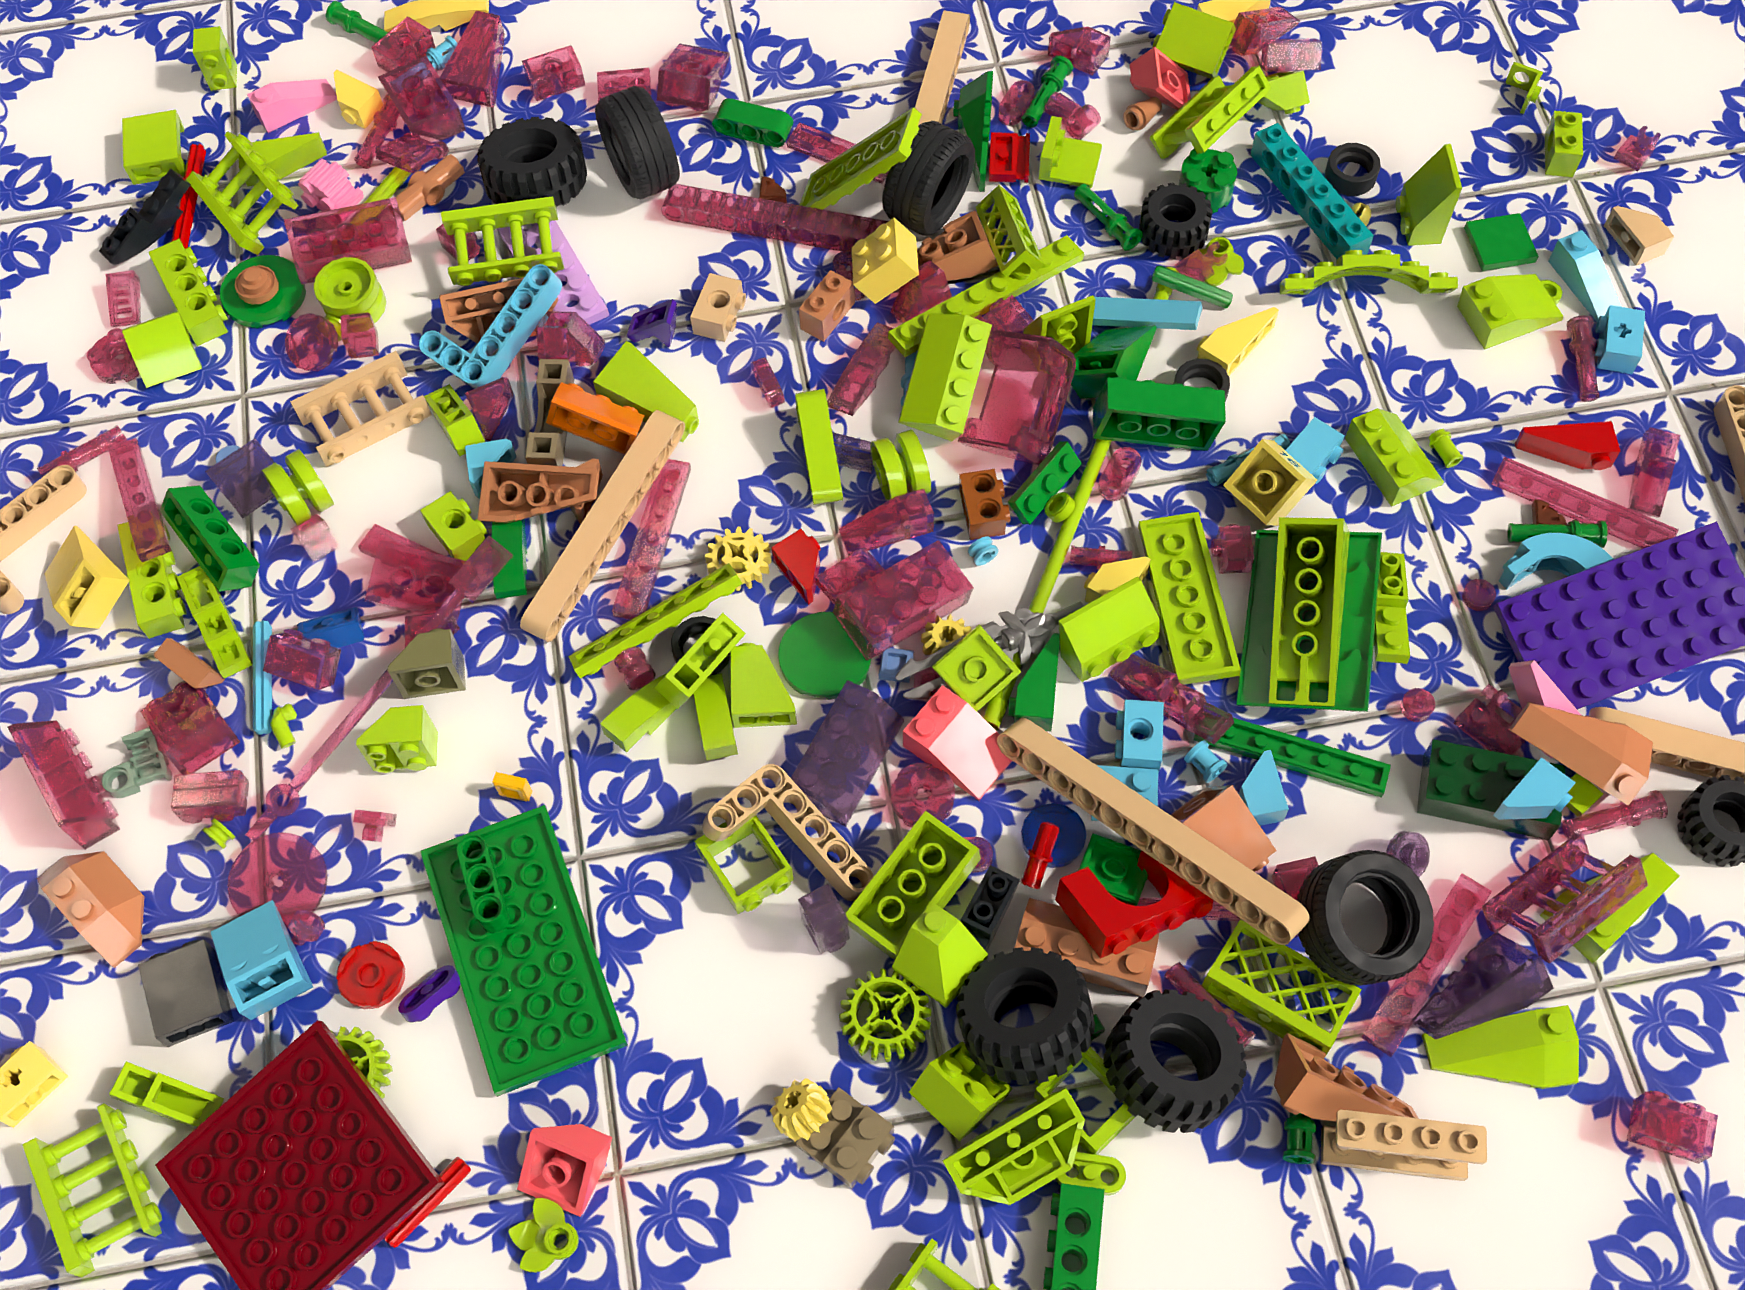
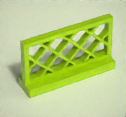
M1241 919L1200 987L1201 991L1282 1039L1288 1033L1325 1052L1326 1055L1334 1044L1342 1025L1362 990L1355 985L1334 980L1327 973H1323L1320 968H1317L1315 963L1286 945L1277 944ZM1241 932L1254 939L1256 949L1241 951L1237 939ZM1232 946H1233L1234 952L1229 953V951L1231 950V948H1232ZM1267 954H1280L1284 957L1287 966L1271 968ZM1260 956L1265 970L1249 973L1244 958ZM1237 959L1242 974L1231 975L1220 969L1224 961ZM1303 970L1314 974L1317 984L1302 986L1297 972ZM1290 973L1295 988L1279 990L1275 975ZM1267 977L1272 992H1259L1255 989L1252 979ZM1338 988L1350 996L1347 1002L1333 1004L1328 989ZM1320 991L1326 1006L1310 1008L1305 993ZM1298 995L1303 1010L1293 1012L1288 1009L1282 997ZM1336 1011H1341L1339 1017H1338ZM1329 1013L1333 1023L1330 1033L1317 1026L1313 1015Z

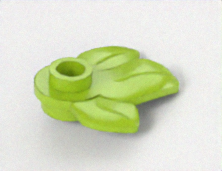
M1215 237L1207 244L1206 248L1196 250L1191 254L1187 262V270L1203 271V279L1207 284L1219 286L1227 279L1229 273L1241 275L1244 270V261L1241 256L1233 252V246L1227 238Z
M536 1198L534 1200V1219L521 1222L508 1231L514 1244L525 1251L520 1262V1269L524 1271L542 1272L555 1260H563L570 1257L578 1247V1233L572 1225L566 1223L563 1209L557 1203L545 1198ZM565 1235L567 1237L566 1245L561 1248L556 1247L555 1241L557 1237Z

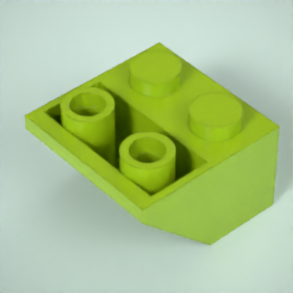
M423 705L389 708L356 741V746L373 771L391 773L395 769L406 768L421 771L427 767L437 766L438 731Z
M962 1041L930 1062L909 1093L960 1142L977 1129L1010 1094L1013 1088L1006 1082L999 1081L996 1074L993 1077L989 1076L981 1070L980 1066L975 1065L970 1058L965 1043Z

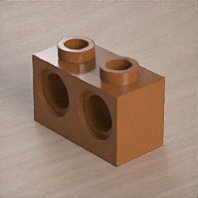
M995 469L959 474V493L969 539L974 540L985 536L1005 535L1006 523L1010 522V511L1008 504L1003 505L1001 497L1005 496L1002 479L997 480ZM978 490H985L987 492L981 493ZM984 515H991V516H993V517H992V518H985V517H983V516H984Z

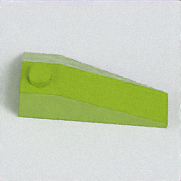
M1651 853L1564 891L1540 916L1593 964L1680 875L1656 854Z
M1568 1005L1536 1009L1422 1034L1429 1065L1432 1070L1471 1077L1474 1075L1483 1076L1505 1083L1517 1082L1539 1089L1579 1083V1038Z

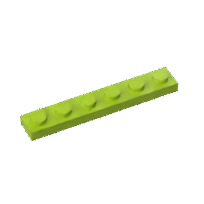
M730 563L724 565L568 656L575 672L580 679L586 675L595 674L606 663L613 659L624 657L630 649L651 641L656 634L666 628L677 626L685 617L706 609L709 603L721 596L724 597L732 594L738 586L742 585L741 580Z

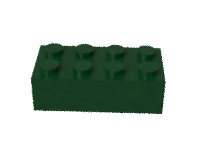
M1432 739L1423 755L1417 813L1546 840H1550L1559 829L1562 818V811L1558 812L1556 809L1547 818L1498 820L1493 816L1502 802L1539 760ZM1550 763L1565 774L1566 766Z

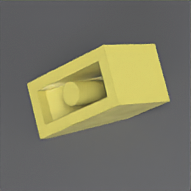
M336 70L333 74L337 101L342 111V117L348 123L356 124L366 129L384 109L378 89Z
M1145 556L1103 564L1097 573L1092 572L1088 576L1084 584V588L1087 589L1085 602L1089 604L1137 576L1143 581L1148 574L1151 559Z

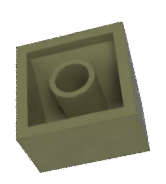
M437 628L426 633H419L388 666V673L404 699L466 690L464 656L451 629Z

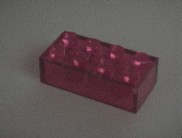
M396 197L284 219L295 268L301 285L315 282L317 274L324 266L333 260L343 257L363 260L373 270L412 262Z
M937 540L837 596L833 614L868 661L924 629L927 622L934 623L937 615L943 618L966 605L974 587L941 542Z

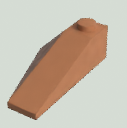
M1528 702L1509 728L1510 731L1628 806L1649 778L1653 742L1626 724L1604 721L1596 717L1582 716L1566 712L1565 710Z
M1288 1033L1284 1036L1274 1087L1281 1099V1105L1287 1111L1295 1115L1301 1113L1312 1119L1336 1122V1113L1339 1110L1418 1118L1412 1106L1376 1084H1371L1370 1087H1367L1364 1081L1355 1075L1354 1070L1343 1065L1341 1069H1338L1324 1060L1326 1053Z

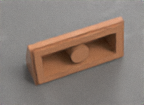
M166 638L154 653L156 659L193 688H204L223 683L225 680L219 672L172 638Z

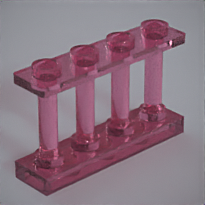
M1576 833L1482 906V910L1489 930L1497 933L1510 923L1531 934L1539 958L1550 964L1646 888L1648 883L1641 859L1629 855L1616 866L1610 865L1591 856L1584 835ZM1583 866L1602 875V877L1590 886L1570 875ZM1559 885L1578 896L1565 905L1546 894ZM1535 904L1554 915L1544 923L1539 924L1521 913Z

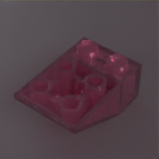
M186 681L178 683L172 691L163 697L150 701L140 711L164 753L185 779L240 743L237 735L205 689L193 688Z

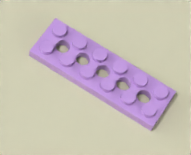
M555 220L549 222L553 252L561 253L564 270H559L554 274L561 281L567 282V284L562 287L558 295L559 301L550 314L548 321L557 337L560 338L608 317L609 312ZM537 223L532 224L533 226L530 229H522L525 256L542 254L541 248L535 249L532 247L534 244L540 243ZM510 227L496 229L512 258H514ZM569 301H578V304L576 306H565V304Z

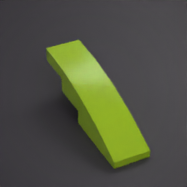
M198 566L177 576L191 614L199 626L204 641L210 649L222 677L225 679L252 666L251 659L220 592L203 569Z

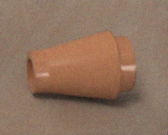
M1152 97L1148 100L1129 105L1123 115L1126 126L1131 130L1143 129L1162 110V103L1157 97Z

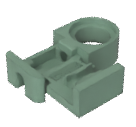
M150 727L121 737L129 751L132 750L133 757L130 758V762L128 761L108 769L102 777V786L111 796L125 798L141 792L140 786L163 777L168 781L172 780L173 775L168 768L169 760L162 751H159L156 735ZM120 775L127 776L126 784L123 787L112 789V782L116 777Z

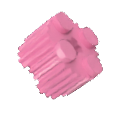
M321 159L300 178L298 185L304 191L301 195L304 202L312 208L316 205L322 211L323 217L329 223L335 225L364 198V195L359 187L355 189L351 185V182L347 179L349 174L346 169H343L336 161L329 164L326 163V160Z

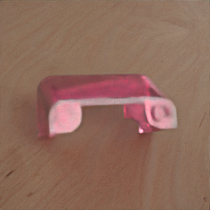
M992 330L985 352L988 360L995 365L979 419L970 417L966 420L963 434L959 436L958 442L975 449L1040 465L1050 453L1075 373V356L1052 337Z

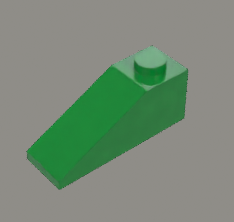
M1053 633L1018 684L1016 698L1010 697L1008 716L1014 717V723L1021 718H1026L1045 731L1051 732L1060 642L1059 633Z

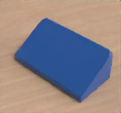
M358 607L298 623L297 640L304 656L308 657L363 641L364 632Z

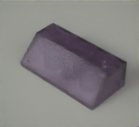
M847 680L791 779L824 817L846 827L901 729L904 718L878 694Z

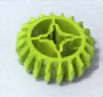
M884 968L880 969V977L878 978L874 977L872 971L867 972L868 982L866 983L860 978L855 979V985L858 990L849 987L846 989V995L850 999L841 1000V1008L846 1011L839 1014L840 1022L847 1023L841 1029L843 1035H851L848 1039V1044L853 1047L861 1043L858 1049V1053L861 1056L870 1049L872 1050L871 1060L876 1061L879 1053H884L885 1061L890 1062L892 1052H896L897 1057L903 1059L905 1057L904 1047L914 1053L916 1051V1044L913 1040L922 1043L925 1041V1035L922 1031L930 1030L931 1023L925 1018L932 1016L931 1008L924 1007L929 1003L928 995H919L922 990L915 985L910 987L911 982L906 978H903L902 981L899 980L900 974L895 970L892 973V977H887L886 969ZM886 991L897 994L892 998H883L878 992ZM866 1000L869 1003L872 1014L866 1019L867 1023L861 1027L857 1020V1014L860 1006ZM909 1003L913 1009L914 1017L911 1025L905 1031L899 1016L904 1012V1007ZM879 1009L880 1011L886 1010V1013L890 1010L892 1020H885V1016L883 1020L880 1019ZM881 1031H886L894 1038L879 1039L873 1036Z
M340 1026L338 1035L336 1036L334 1032L332 1034L344 1050L358 1049L366 1052L367 1055L362 1058L356 1056L351 1059L364 1076L368 1075L366 1079L380 1098H385V1094L380 1088L381 1086L391 1085V1080L383 1075L393 1070L389 1063H385L390 1059V1054L388 1051L382 1050L384 1043L380 1039L374 1040L375 1036L370 1031L362 1034V1030L359 1027H354L349 1033L346 1027Z

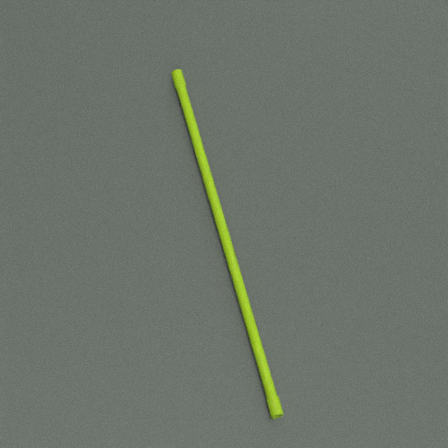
M1165 267L1170 270L1178 272V270L1173 267ZM1157 284L1153 299L1168 300L1173 289ZM1096 439L1073 496L1075 508L1071 515L1063 521L1028 608L1033 613H1043L1111 440ZM1016 652L1013 654L1012 662L1021 670L1022 665L1020 664L1019 654ZM1018 676L989 701L983 718L996 731L999 730Z

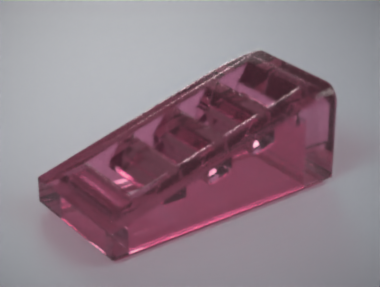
M134 270L105 274L110 326L120 327L140 324L139 276ZM129 286V289L118 290L119 287ZM130 295V298L118 299V296ZM131 304V307L118 309V305ZM132 313V317L118 318V314Z

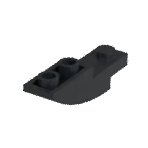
M170 168L167 174L160 179L152 195L144 201L143 207L139 212L130 207L126 214L120 217L118 225L110 236L105 238L99 252L111 264L117 265L151 246L183 214V211L177 204L191 184L182 175Z
M991 865L960 919L961 923L986 952L997 933L1020 882V879Z

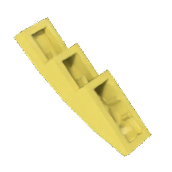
M416 0L385 11L384 30L392 35H396L413 28L417 34H420L440 25L446 32L489 13V0Z

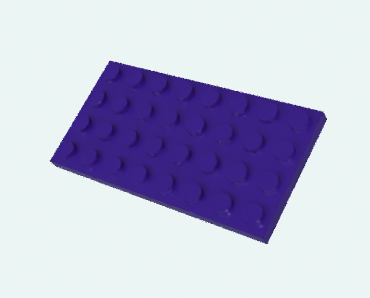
M1717 521L1493 605L1518 662L1535 660L1577 710L1745 646V578Z

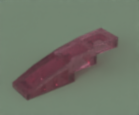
M878 322L875 324L839 378L827 401L829 408L851 416L857 412L876 388L877 378L889 364L890 354L896 347L889 341L888 331L894 328Z
M1131 654L1125 661L1120 662L1110 672V676L1142 701L1164 702V716L1213 744L1234 724L1232 714L1207 703L1204 694L1181 684L1177 674L1134 654Z

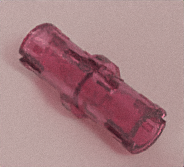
M1071 545V554L1083 555V557L1070 556V565L1097 566L1099 570L1103 564L1122 561L1119 560L1120 558L1132 559L1133 551L1105 549V546H1099L1097 549Z

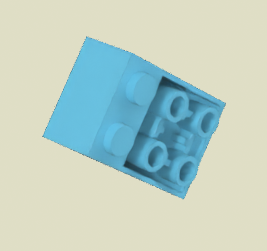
M273 900L211 931L225 983L238 1012L246 1018L253 1020L313 988L312 982Z

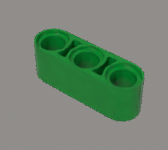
M729 98L721 102L712 121L714 129L723 135L777 148L785 144L794 123L793 118L786 112Z
M476 834L466 835L458 842L457 855L472 911L485 931L497 933L505 929L510 917L493 854L481 836ZM482 850L476 858H468L472 851ZM490 879L487 886L476 888L479 881ZM493 908L499 909L494 917L484 918L488 910Z

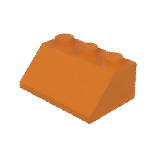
M561 382L551 401L546 423L626 455L636 439L645 415L640 414L633 407H622L612 403L606 396L587 393L576 384Z

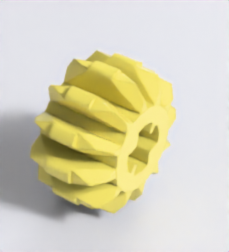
M949 614L947 620H942L937 615L935 624L927 622L925 625L926 632L921 634V642L924 644L922 647L924 655H932L968 634L972 630L971 627H964L965 621L963 618L953 621V616Z
M807 1078L801 1082L794 1080L791 1087H783L781 1096L773 1098L776 1105L771 1108L770 1112L773 1116L775 1127L781 1134L784 1133L795 1142L800 1138L808 1140L814 1131L820 1133L819 1127L821 1124L829 1122L827 1114L832 1110L827 1093L821 1086Z

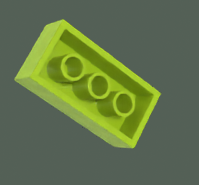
M925 811L844 914L847 925L895 960L911 926L932 902L944 908L981 860L979 848Z

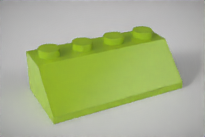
M928 314L898 423L949 441H953L963 434L992 324L967 315Z

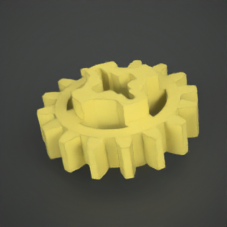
M737 527L736 533H731L727 528L723 538L717 534L714 536L716 544L708 543L707 545L709 553L705 554L708 574L730 563L742 584H746L751 589V581L756 580L761 583L763 581L761 573L769 574L770 572L769 564L772 563L771 553H769L768 542L764 543L762 534L754 537L753 529L751 528L746 533H742L741 527ZM757 553V554H758V560H757V562H756V564H755V563L753 562V560L756 559L755 554ZM723 554L724 556L721 558L722 563L719 564V557ZM741 585L736 588V591H740Z

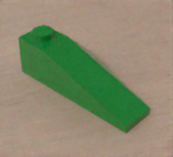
M993 71L985 72L961 88L959 100H954L953 117H958V130L961 134L970 138L975 148L973 174L979 192H985L992 110Z

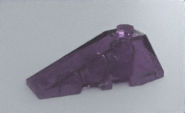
M1495 932L1468 952L1464 957L1466 964L1459 972L1453 971L1448 976L1449 984L1442 992L1434 993L1412 1019L1414 1026L1436 1040L1528 1008L1554 989L1541 956Z

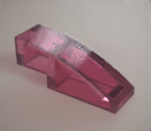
M1652 427L1643 434L1631 484L1628 510L1656 518L1660 517L1676 460H1674L1681 435Z

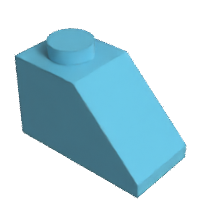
M1271 750L1264 751L1239 792V796L1260 826L1283 822L1289 810Z
M1541 757L1502 802L1493 816L1498 820L1547 818L1554 809L1561 812L1573 798L1568 792L1575 782Z

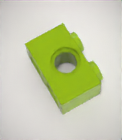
M221 27L194 29L193 55L210 91L237 88V63Z
M1554 111L1545 131V175L1573 177L1583 157L1582 113Z
M451 491L420 510L429 529L458 566L489 547L484 537L488 532L478 518L473 520L469 515L472 512L464 499L457 500Z

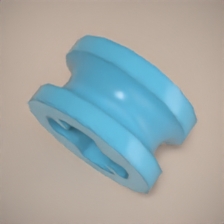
M989 536L976 540L968 549V554L974 557V562L977 566L990 562L999 552L997 546L992 545L993 541Z

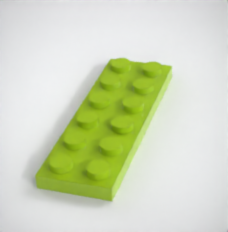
M912 107L811 173L796 216L805 221L813 215H819L824 208L829 205H835L845 195H851L861 185L869 184L874 177L881 173L885 174L898 162L903 163L907 160L912 151L910 147L913 138L919 131L918 124L922 114Z
M1199 512L1139 521L1138 529L1146 557L1151 559L1149 573L1177 686L1240 676L1241 669Z

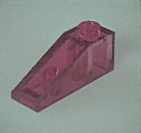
M1283 7L1240 12L1234 22L1236 31L1230 45L1232 50L1241 56L1259 53L1296 27L1300 20Z
M925 489L892 498L839 528V533L847 555L851 556L934 532V512Z

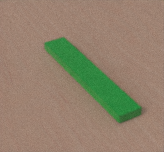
M1202 709L1193 739L1196 742L1205 740L1210 746L1256 760L1260 759L1264 751L1271 750L1276 766L1381 798L1384 795L1391 768L1390 764L1206 709Z

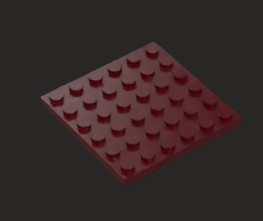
M320 1020L313 1023L155 1164L240 1290H328L444 1184L443 1180L326 1024Z

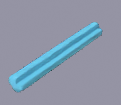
M264 620L261 622L256 621L253 624V730L258 735L269 734L272 731L270 726L272 719V626L268 621Z

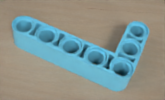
M539 264L533 266L471 354L434 330L427 331L421 336L419 348L426 356L481 393L488 392L496 385L562 290V282L546 265ZM531 302L530 306L525 309L526 305ZM498 349L497 353L492 356L493 352ZM481 372L480 377L476 379L477 375Z

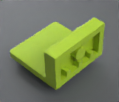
M1051 116L1040 157L1039 179L1074 186L1087 184L1089 188H1092L1102 151V144L1066 138V130L1061 129L1062 118Z

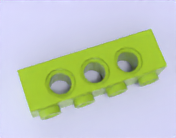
M177 239L149 251L148 253L195 344L199 346L228 333L224 321L228 320L220 304L214 305L213 302L218 299L210 285L204 286L203 283L208 280L201 266L194 267L193 264L197 263L198 260L191 247L185 249L180 239Z
M153 514L118 524L117 527L127 576L130 580L129 586L138 626L149 639L185 628L183 615H186L187 612L182 598L178 597L177 590H180L181 587L177 574L172 570V566L176 562L172 550L167 547L166 541L170 540V535L164 523L160 524Z

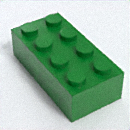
M1107 377L1093 406V439L1208 451L1226 422L1225 391L1216 390L1211 387H1189L1179 383L1163 384L1152 380L1136 381L1127 380L1124 377Z

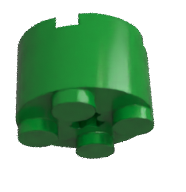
M1193 149L1182 164L1179 185L1184 183L1186 187H1196L1198 193L1203 192L1206 195L1205 200H1209L1211 203L1212 214L1218 212V209L1224 205L1226 207L1231 202L1237 177V167L1234 163L1233 155L1229 152L1207 149L1205 152L1197 154L1195 149Z

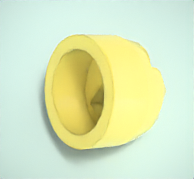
M1363 203L1354 204L1351 209L1355 214L1361 213L1359 218L1367 226L1371 218L1370 207Z

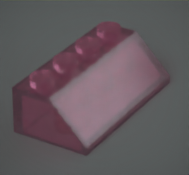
M57 720L16 723L7 727L55 821L65 833L86 850L120 830L115 820L119 813L109 799L105 801L102 793L106 792L96 775L92 777L89 769L93 768V765L85 752H79L76 747L80 744V740L72 728L65 729Z

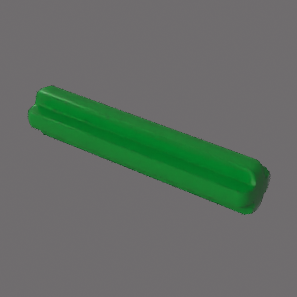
M1156 266L1152 273L1151 280L1153 282L1219 307L1228 308L1232 302L1233 294L1231 292L1163 266Z

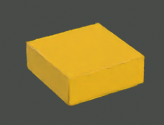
M499 772L495 773L492 782L500 796L526 802L530 800L532 789L526 778Z

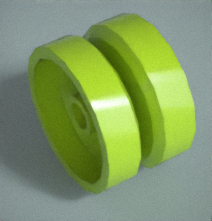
M343 257L331 261L317 274L313 287L317 300L323 307L325 314H331L341 319L348 326V331H359L369 328L385 312L387 301L384 291L373 269L367 262L358 258Z
M913 430L897 433L894 445L886 437L871 441L870 449L875 473L888 504L891 505L904 501L907 489L915 497L931 492V479L926 457L920 441Z
M300 449L285 456V463L292 475L288 476L282 466L277 463H273L261 470L271 486L272 494L282 509L288 512L297 526L311 519V512L304 500L308 499L312 506L320 512L335 505L324 484Z

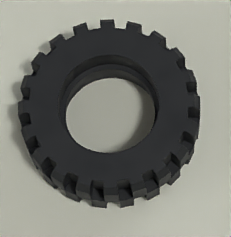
M531 117V119L526 120L524 118L516 119V122L513 123L507 122L502 124L500 129L495 128L491 131L490 135L483 139L478 149L477 161L485 192L488 198L495 204L553 196L557 208L559 205L564 206L569 203L570 198H575L586 183L587 168L580 137L575 130L560 120L555 122L553 118L545 117V119H540L539 117Z
M1022 947L1013 948L1011 953L1004 954L1002 951L995 954L993 960L989 962L984 960L977 966L978 971L976 973L972 971L966 978V986L961 987L957 997L959 1002L956 1005V1014L970 1058L987 1075L993 1077L996 1074L999 1081L1010 1083L1011 1080H1017L1018 1085H1029V1081L1038 1080V1083L1049 1081L1048 1077L1056 1074L1059 1077L1068 1071L1067 1067L1070 1064L1074 1067L1082 1059L1081 1051L1085 1053L1089 1049L1092 1042L1091 1036L1095 1030L1093 1009L1086 981L1082 973L1077 971L1076 966L1070 960L1064 959L1062 961L1061 955L1052 951L1046 954L1041 948L1031 947V951H1024ZM1039 1003L1053 1008L1052 1012L1045 1019L1031 1026L1014 1028L998 1023L1009 1010L1023 1004Z
M1165 989L1162 994L1158 990L1148 992L1144 997H1139L1132 1002L1107 1037L1105 1043L1106 1052L1103 1054V1065L1105 1068H1109L1105 1075L1109 1085H1114L1116 1088L1114 1095L1120 1103L1124 1101L1129 1107L1127 1111L1134 1117L1137 1115L1145 1119L1144 1123L1153 1128L1157 1125L1162 1126V1131L1175 1133L1180 1128V1132L1189 1133L1194 1132L1197 1128L1203 1129L1210 1125L1240 1092L1247 1070L1246 1062L1242 1061L1246 1054L1243 1043L1238 1044L1237 1040L1240 1036L1236 1028L1229 1026L1227 1023L1228 1017L1222 1011L1218 1013L1212 1008L1213 1004L1206 999L1200 1001L1195 998V994L1184 991L1181 995L1178 994V990ZM1150 1041H1164L1181 1049L1194 1064L1198 1081L1178 1078L1164 1069L1154 1056Z

